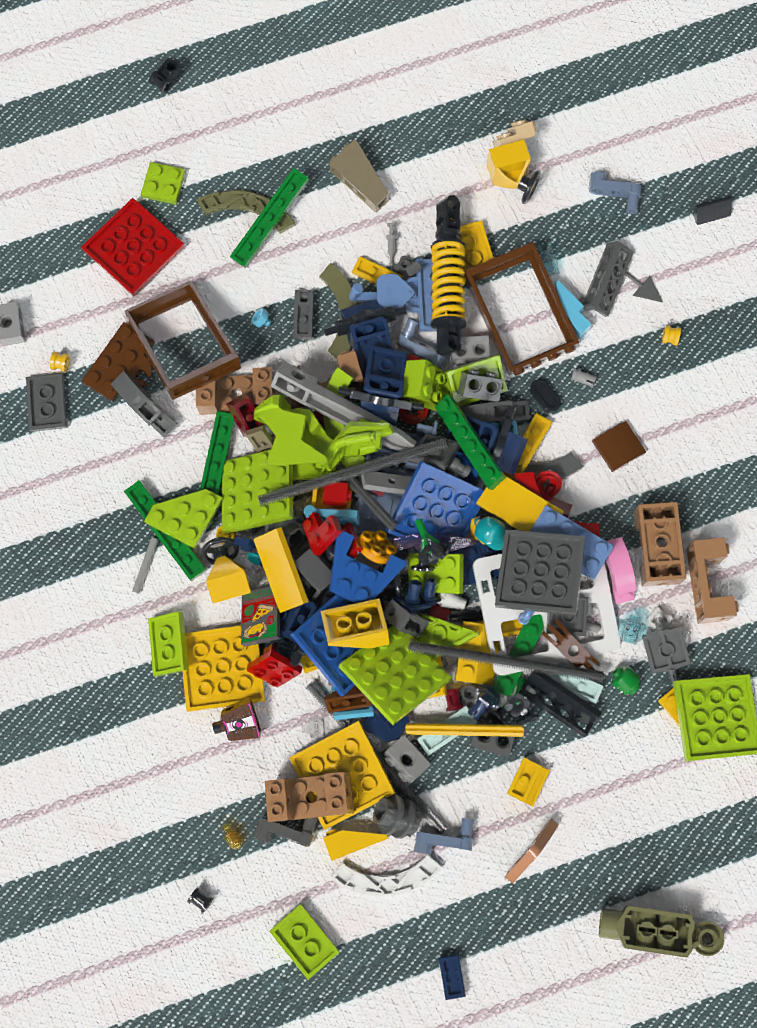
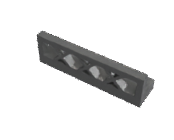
M615 241L606 244L582 304L585 311L595 310L604 317L609 316L634 253L621 242ZM621 250L627 254L622 262L619 255ZM615 266L619 270V275L616 278L613 272ZM609 282H611L613 288L610 294H608L607 290ZM603 298H605L606 302L605 310L599 306Z

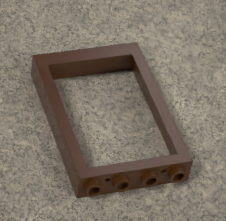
M534 242L465 270L464 278L508 375H520L528 367L536 368L542 365V361L548 359L550 362L557 359L561 353L569 354L576 350L575 347L579 344L578 338ZM529 260L566 343L513 365L475 282Z
M192 281L124 310L128 324L172 400L241 369L237 353ZM188 301H192L225 357L170 381L138 324Z

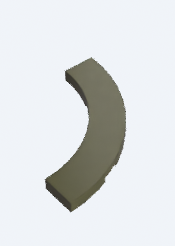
M243 190L214 192L196 199L205 216L218 211L233 209L249 211L260 215L270 201L269 198L260 194ZM286 212L275 228L281 234L296 225Z
M330 263L320 274L319 279L334 294L339 306V312L341 309L356 306L357 302L349 300V294L352 289L349 282L340 270ZM336 334L332 345L329 347L328 352L335 358L343 351H351L352 347L349 345L347 335L338 336Z

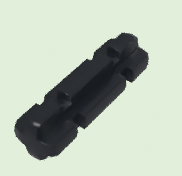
M461 610L460 612L450 611L449 613L451 622H458V620L477 621V619L483 621L482 610Z

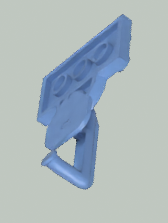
M416 259V263H419L422 268L416 273V277H411L406 281L396 274H383L379 276L376 282L377 292H362L363 287L360 283L353 285L349 294L350 301L370 302L377 300L381 309L390 306L397 309L405 306L409 312L418 314L419 332H437V330L431 327L433 312L431 307L433 302L431 298L433 293L431 288L433 284L431 279L433 263L431 259Z
M548 506L544 507L530 532L585 536L582 574L591 580L596 578L614 547ZM524 610L518 616L519 623L522 625L528 624L535 611Z

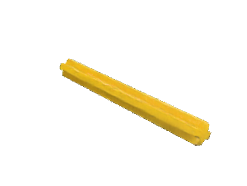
M407 723L405 727L406 733L412 735L524 736L523 725Z

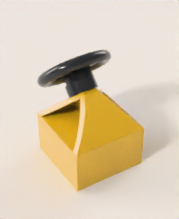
M524 139L489 149L487 168L493 185L523 191L521 202L522 204H527L539 183L541 171L537 170L531 178L527 177L531 158Z
M229 537L211 539L201 550L203 560L213 565L206 580L212 604L249 594L252 590L246 568L234 561L239 553V546L234 545V539ZM217 543H225L224 545L218 546L216 548L211 547ZM233 546V553L229 556L228 549ZM207 553L213 554L214 559L208 557Z

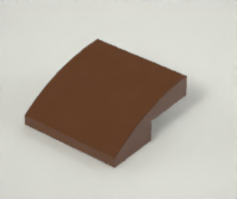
M626 421L592 440V443L611 472L626 466L629 462L646 453Z

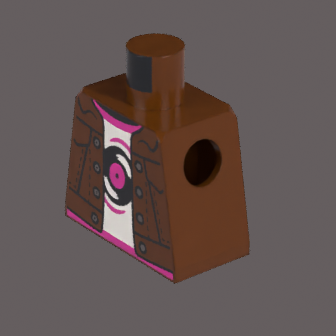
M251 697L224 708L221 712L222 720L212 723L214 733L226 732L229 741L261 738V727Z

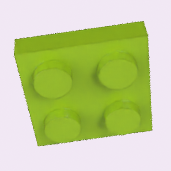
M150 162L140 194L141 197L177 205L186 173L185 169Z

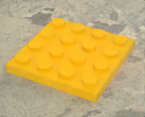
M241 626L185 633L189 670L182 672L187 712L224 708L248 697L252 698L253 704L266 702L263 680L246 671L247 664L260 657L259 644L243 647L241 645Z
M360 721L289 757L299 778L321 776L328 773L350 772L354 813L318 817L324 830L376 804L383 797L388 798L396 793ZM314 791L308 794L311 803L317 800V794Z

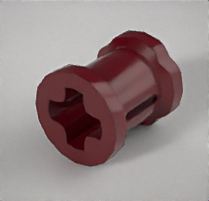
M460 688L446 690V711L464 708L459 698Z

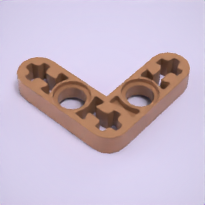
M550 818L531 846L507 872L505 878L512 884L544 849L559 826L555 820Z

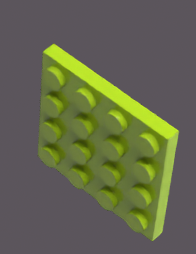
M271 450L225 461L222 474V532L229 534L293 519V495L290 498L287 496L285 500L280 498V501L278 500L275 503L274 501L271 504L268 502V505L266 503L264 506L262 504L260 506L258 496L261 494L271 493L274 490L276 492L280 488L283 490V487L292 486L293 465L269 466L267 459Z
M394 626L388 628V645L370 649L361 648L341 662L339 668L384 717L394 725L449 683L452 677L429 653L426 655L425 652L424 655V652L421 654V651L420 654L419 651L414 653V650L409 652L408 645L410 640H416L412 635L401 632Z
M750 674L673 682L685 762L757 755V716Z

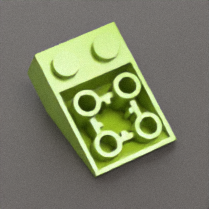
M409 360L406 362L402 398L424 403V408L437 411L435 406L447 394L451 395L445 372L427 360Z

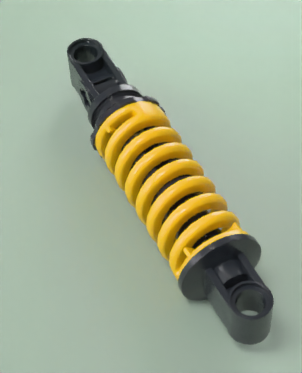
M449 195L436 204L437 231L435 232V238L437 240L432 242L431 260L433 263L431 268L433 272L431 277L433 282L431 286L433 291L431 296L433 300L431 305L433 310L431 327L437 330L436 349L443 357L460 350V330L466 327L465 308L462 306L465 304V298L462 297L465 294V289L463 288L465 280L462 278L465 275V271L462 269L465 266V261L462 258L465 256L466 244L460 240V201L455 195Z

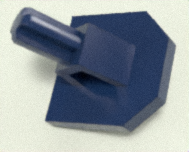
M372 704L374 716L365 718L362 723L364 730L385 743L399 740L405 731L406 724L409 723L408 714L392 725Z

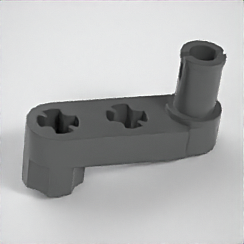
M318 817L305 819L302 829L299 831L260 818L253 838L269 844L272 835L296 844L310 847Z

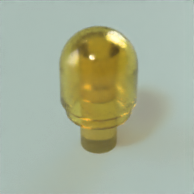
M229 823L221 827L226 834L224 840L233 850L240 849L244 841L239 831L236 829L232 830Z

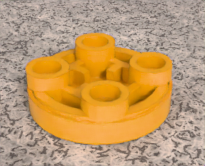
M382 530L377 532L363 531L358 538L363 548L361 553L373 562L386 564L389 556H394L397 552L396 547L391 544L387 539V534Z

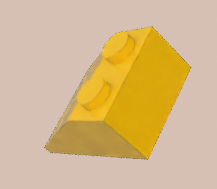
M380 599L321 611L328 646L370 649L389 644L388 629Z

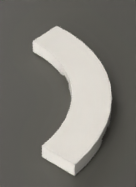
M427 854L416 865L401 873L375 876L356 871L342 862L330 879L340 886L359 894L389 897L404 894L422 886L433 878L443 866Z

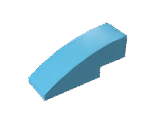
M558 280L554 288L579 340L590 330L592 324L581 314L584 306Z

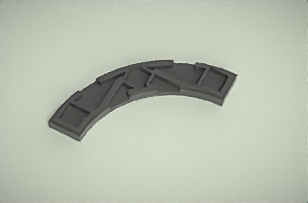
M569 453L565 457L550 463L529 464L524 473L534 472L535 476L541 470L548 471L550 469L557 472L561 479H565L581 470L583 465L572 453ZM547 478L546 482H544L543 484L550 483L549 479Z

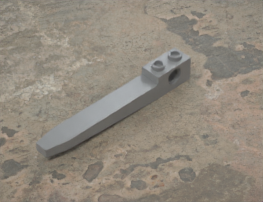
M287 362L276 371L270 386L343 425L360 419L375 423L377 421H384L318 385V379ZM392 424L390 425L394 429V434L381 438L383 445L398 451L415 447L417 443L409 435Z

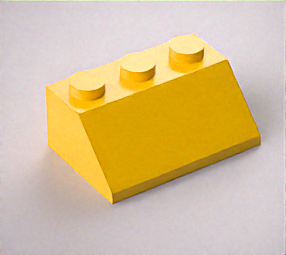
M462 621V627L479 632L480 636L459 646V648L490 653L485 624ZM493 641L495 652L498 653L499 641ZM457 657L454 680L484 685L494 684L495 672L492 663L490 665L489 662L487 665V662L482 664L481 661L480 664V661L478 663L477 660L475 663V660L470 662V659L468 662V659L465 661L464 658L463 661V658L458 660Z

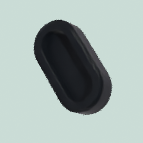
M537 379L533 381L530 386V393L545 412H557L561 405L557 394L545 380Z

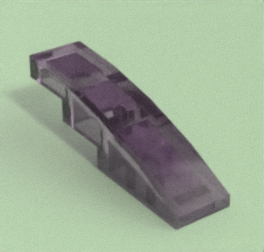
M429 533L437 540H442L446 544L455 539V543L449 552L477 544L476 540L470 536L452 533ZM420 534L393 539L395 547L399 550L414 547L421 552ZM428 539L429 545L437 546L436 543Z

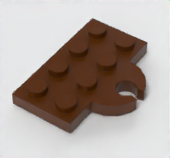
M122 323L81 381L84 385L114 402L119 394L111 383L123 371H126L141 387L146 386L147 383L136 378L138 373L145 372L148 378H152L150 361L145 357L146 353L129 324ZM144 334L152 348L155 341Z

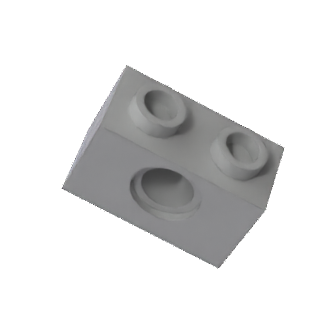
M17 301L0 304V342L3 346L26 342L22 310ZM12 322L10 326L5 327L6 323Z
M405 735L383 754L386 763L390 767H394L399 772V777L409 784L414 782L431 765ZM406 757L410 765L403 764L401 758Z

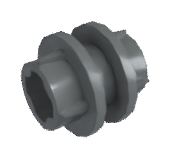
M293 512V519L264 525L265 534L282 527L290 551L300 548L307 539L302 527L304 520L297 516L295 512Z
M391 795L388 798L383 797L377 802L373 812V821L375 824H378L382 834L402 839L415 834L420 826L421 814L416 810L415 803L412 800L402 799L398 795Z

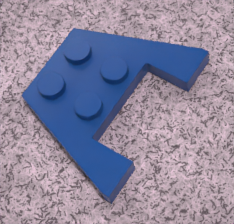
M343 531L335 541L329 591L355 604L374 600L406 566L407 562L390 555L381 573L350 558L346 554L355 536Z

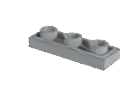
M369 471L365 475L362 473L361 476L363 489L404 494L412 478Z

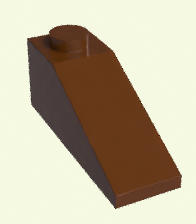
M356 685L342 697L337 691L324 697L329 713L372 706L371 701Z

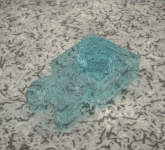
M548 243V250L543 251L541 246L538 245V252L543 256L541 260L548 275L559 274L556 254L550 255L552 252L551 243Z

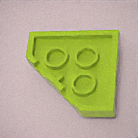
M207 489L153 505L144 522L196 549L221 505L223 498Z

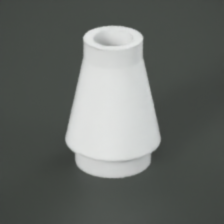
M439 593L438 596L442 601L437 602V604H440V607L464 610L467 600L457 594Z

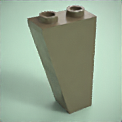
M355 139L351 143H347L338 155H334L329 162L330 172L375 213L389 202V193Z

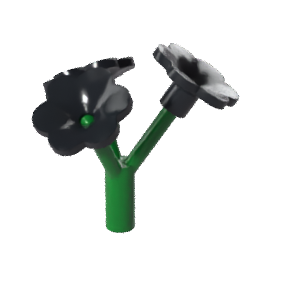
M418 519L415 521V524L421 535V552L418 554L419 564L412 565L411 570L420 572L434 571L435 566L428 564H436L439 559L443 560L455 543V539L447 544L442 540H437L428 533L423 520ZM428 539L436 543L437 546L429 545Z
M519 678L515 694L507 697V702L503 707L500 706L497 711H493L489 707L486 709V712L495 722L505 725L502 716L506 711L510 712L513 717L522 715L516 721V725L526 724L540 718L539 715H530L528 708L530 701L524 698L523 694L519 693L526 679Z

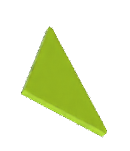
M418 612L430 622L420 638L413 636V638L419 643L424 642L457 648L480 636L479 632ZM433 653V654H432V657H433L434 659H437V658L441 657V655H440V656L437 655V657H436V654H435V656H434V653Z

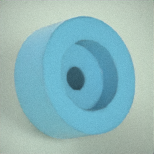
M259 308L253 315L251 323L257 327H261L263 324L268 327L271 323V320L268 319L269 312Z

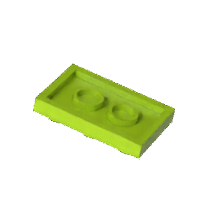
M498 354L445 371L450 394L459 407L482 400L463 397L457 394L461 371L468 372V369L480 371L479 374L486 375V372L496 373L497 377L503 379L501 393L508 391L500 355ZM474 379L469 382V388L474 385ZM492 382L487 384V390L491 389Z
M409 553L408 589L410 580L415 579L422 582L420 592H423L425 578L433 577L438 580L435 593L463 594V554H447L443 560L439 559L438 563L428 564L435 566L434 571L420 572L411 570L412 565L419 564V553Z
M177 611L148 618L153 676L159 677L189 670L183 612Z
M302 904L297 906L269 931L307 980L340 953Z

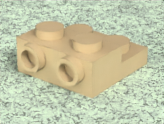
M526 119L511 123L512 127L507 128L508 133L496 136L497 140L492 141L493 147L536 136L535 131H537L535 121L526 122Z

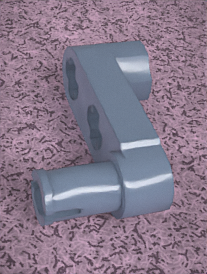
M591 172L589 192L591 194L628 198L626 212L628 214L638 213L641 185L631 182L606 180L607 175L604 172Z
M408 317L405 328L399 335L397 344L426 358L427 361L442 369L446 357L441 356L437 349L414 338L413 335L419 321Z
M462 818L460 836L457 838L416 831L414 852L432 855L433 845L472 851L474 820Z

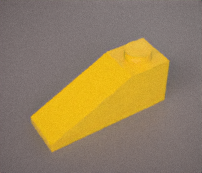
M336 828L326 832L327 836L323 838L331 861L387 840L388 836L344 830L338 832Z

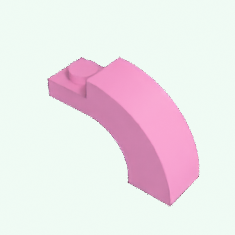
M622 537L608 540L607 542L614 546L606 559L612 579L613 600L615 604L634 600L636 582L625 543Z

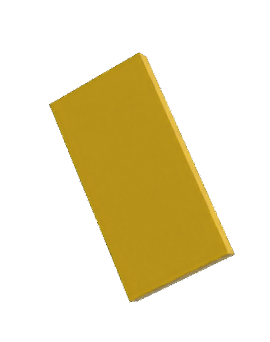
M508 477L494 490L486 487L476 502V505L519 531L530 532L545 506L561 515L564 513L561 509Z
M282 527L253 539L279 612L281 613L308 603Z

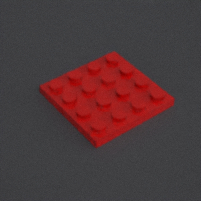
M132 198L84 243L81 249L134 297L185 245L140 203Z

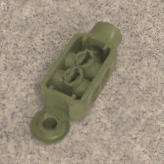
M628 905L625 906L623 911L602 908L600 913L599 938L618 940L625 949L687 958L693 951V948L701 955L713 956L720 952L725 942L724 933L716 923L702 921L695 925L692 916L689 914ZM706 932L712 938L709 944L702 942V935Z

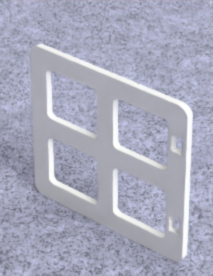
M502 554L476 559L473 563V570L490 654L507 656L501 623L518 619V616L524 610L495 607V595L490 572L500 568ZM605 563L596 578L592 580L593 586L588 589L579 590L580 597H588V604H597L603 631L602 639L581 643L592 656L615 651L621 644ZM487 580L489 592L484 593L481 581ZM535 611L533 615L540 614L542 616L544 629L546 632L547 613ZM548 634L556 642L558 641L554 634ZM548 640L547 651L517 657L553 664L569 661ZM493 641H500L502 652H495ZM575 645L568 649V654L571 656L576 655L578 652V647ZM495 663L493 664V670L498 675L524 671V668L521 670V667L519 670V667L514 669V666L509 668L508 665L507 668V665L502 667L501 664L499 667V664L498 666L497 664L495 666Z

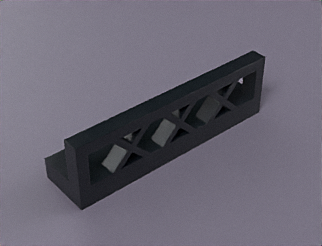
M536 670L530 673L519 691L525 698L584 738L602 713L547 674H543L541 671L538 673V670L537 673ZM527 686L533 688L536 694H532L528 690H526ZM544 698L549 699L552 705L545 703ZM560 710H565L569 717H565ZM577 721L587 725L585 730L578 725Z

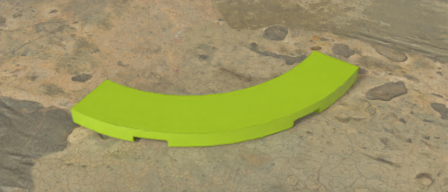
M337 367L327 389L345 399L346 395L338 394L339 386L349 388L354 378ZM323 415L326 434L330 439L335 440V437L345 425ZM364 456L343 457L340 461L346 468H351V466H358V464L364 463L366 458Z

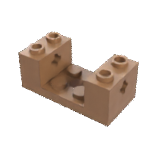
M341 352L340 355H337L338 367L354 378L349 388L361 389L363 377L356 352ZM331 378L321 383L318 381V385L327 389ZM288 396L292 409L305 407V405Z
M272 367L253 368V375L224 376L196 389V408L199 414L211 415L216 414L217 411L230 413L226 403L234 399L232 398V393L236 390L241 391L242 395L249 396L254 407H258L266 398L274 394V388L270 387L274 379Z
M677 502L638 505L634 510L635 530H640L643 565L640 567L642 587L681 584L686 579ZM657 538H664L667 545L659 547L656 543Z
M725 537L695 540L686 548L697 624L729 621L739 612L737 600L735 601L734 595L710 598L712 587L711 584H708L707 576H709L708 565L720 564L728 557L727 554H729V544L725 543Z
M350 772L265 781L268 822L354 813ZM311 791L317 794V800L314 803H310L307 799Z

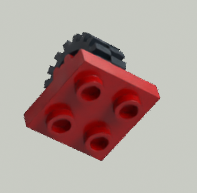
M282 636L278 640L267 643V647L263 648L262 651L264 653L247 664L246 669L255 677L277 688L302 673V666L297 665L295 667L289 663L291 661L290 657L293 656L294 644Z

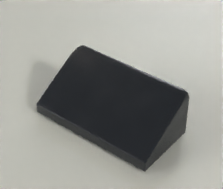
M731 196L696 205L693 211L696 224L701 225L730 217L732 213Z

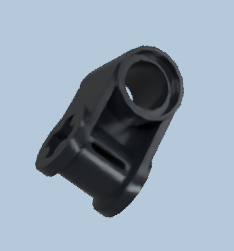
M173 57L166 59L149 78V82L152 85L155 84L163 94L167 93L182 77L183 72L179 61Z

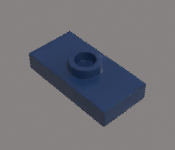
M459 954L438 957L445 1000L466 997Z

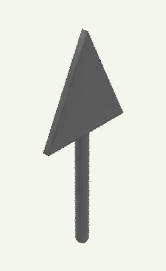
M626 272L625 276L640 286L632 296L663 303L650 276L642 284Z

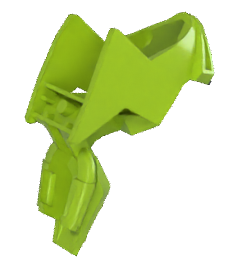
M280 391L266 398L254 410V419L266 425L276 436L267 459V464L269 466L293 465V480L316 479V477H323L325 474L330 475V473L335 471L337 473L335 467L343 457H360L379 451L382 448L381 438L394 434V429L386 421H377L375 423L360 419L348 422L335 437V440L330 439L310 410L292 409Z

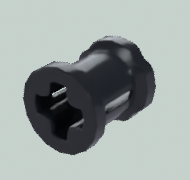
M196 887L188 898L187 903H192L204 914L214 898L207 897L200 891L199 887Z

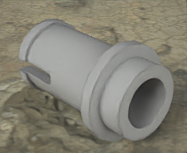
M579 368L578 370L574 369L571 379L574 380V383L577 381L593 387L596 376L582 372Z

